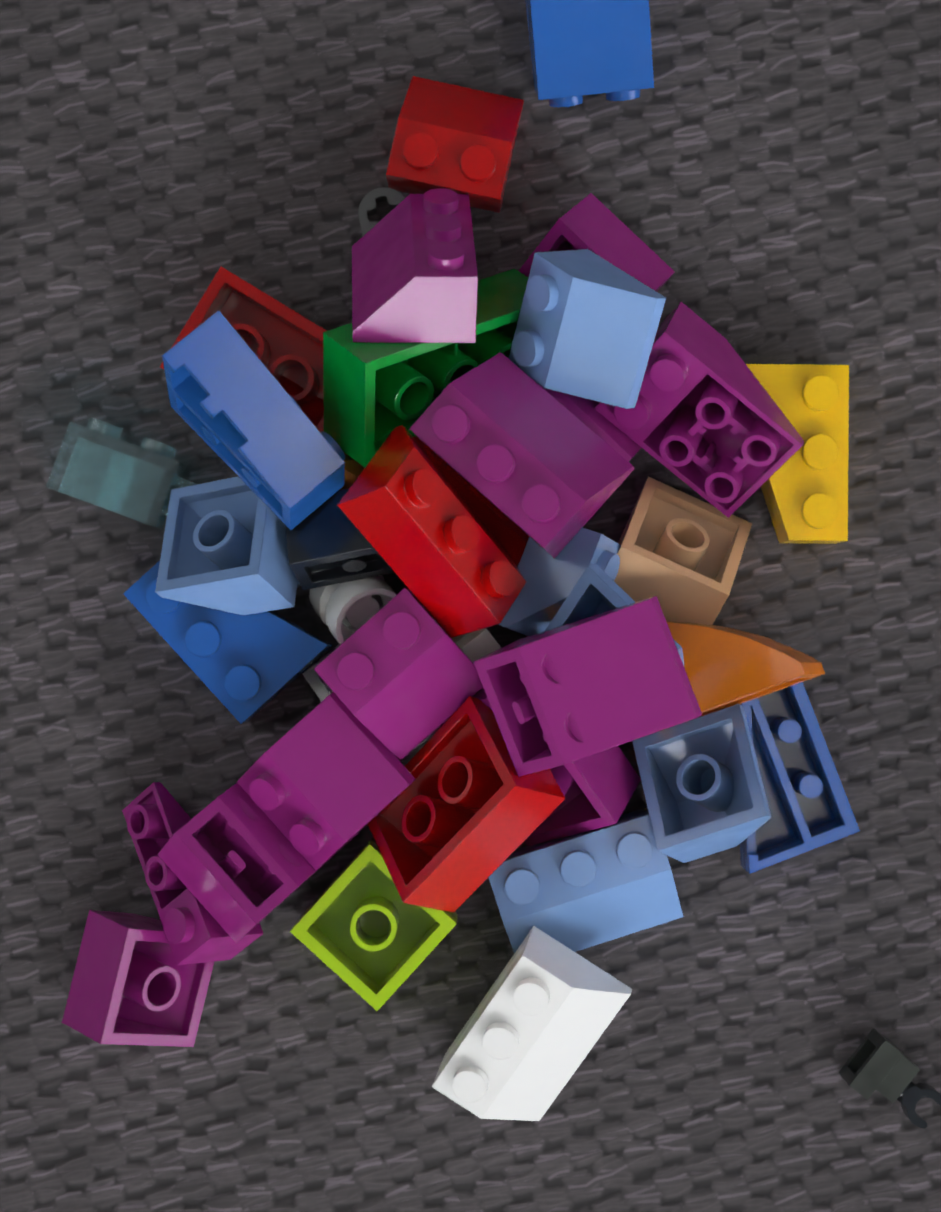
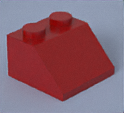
M413 76L398 117L386 172L388 187L410 194H424L428 190L437 188L449 189L457 194H469L470 207L500 213L524 100Z

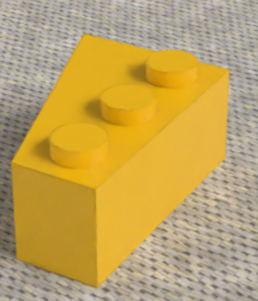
M746 364L804 440L803 446L761 486L779 543L837 544L848 541L849 365Z

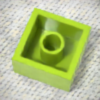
M373 837L295 922L290 932L369 1005L378 1011L456 926L458 914L456 912L403 903Z

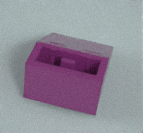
M682 302L658 326L635 408L625 409L598 402L594 408L728 518L804 444L803 438L727 339Z
M657 596L517 640L474 661L518 777L574 762L702 715Z
M238 783L218 796L176 831L157 854L235 943L242 939L317 871L293 847L291 842L253 802Z

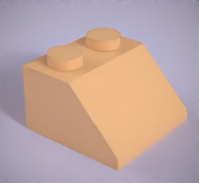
M648 476L618 542L621 545L617 553L620 557V566L614 582L635 602L657 596L666 622L713 625L729 597L752 523L733 514L728 518L713 505Z

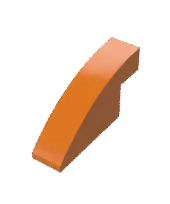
M667 622L673 639L683 649L685 671L702 712L701 716L754 700L825 674L822 662L764 636L730 627Z

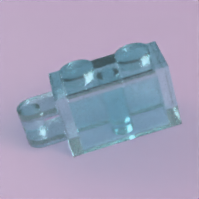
M92 417L89 418L87 427L69 422L46 487L164 530L171 490L197 485V483L183 479L187 465L173 459L177 449L146 437L143 438L140 447L122 441L120 436L123 429Z

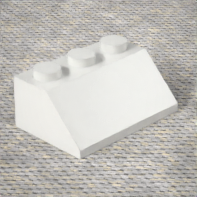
M533 926L445 1053L432 1087L481 1119L540 1121L629 998L632 989Z

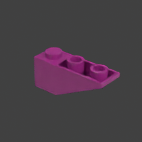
M153 782L122 810L128 832L132 837L145 874L146 883L150 888L176 965L231 960L264 934L259 922L242 939L235 943L157 855L174 833L191 820L190 816L161 782Z

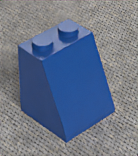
M525 0L534 87L538 100L549 99V106L570 107L582 104L583 95L606 93V100L626 101L639 98L640 89L654 88L649 0Z

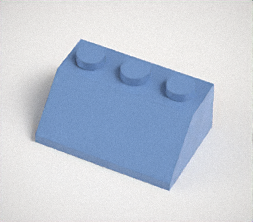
M648 807L621 815L614 825L516 849L488 877L514 953L533 926L576 952L683 917L667 855L657 851Z

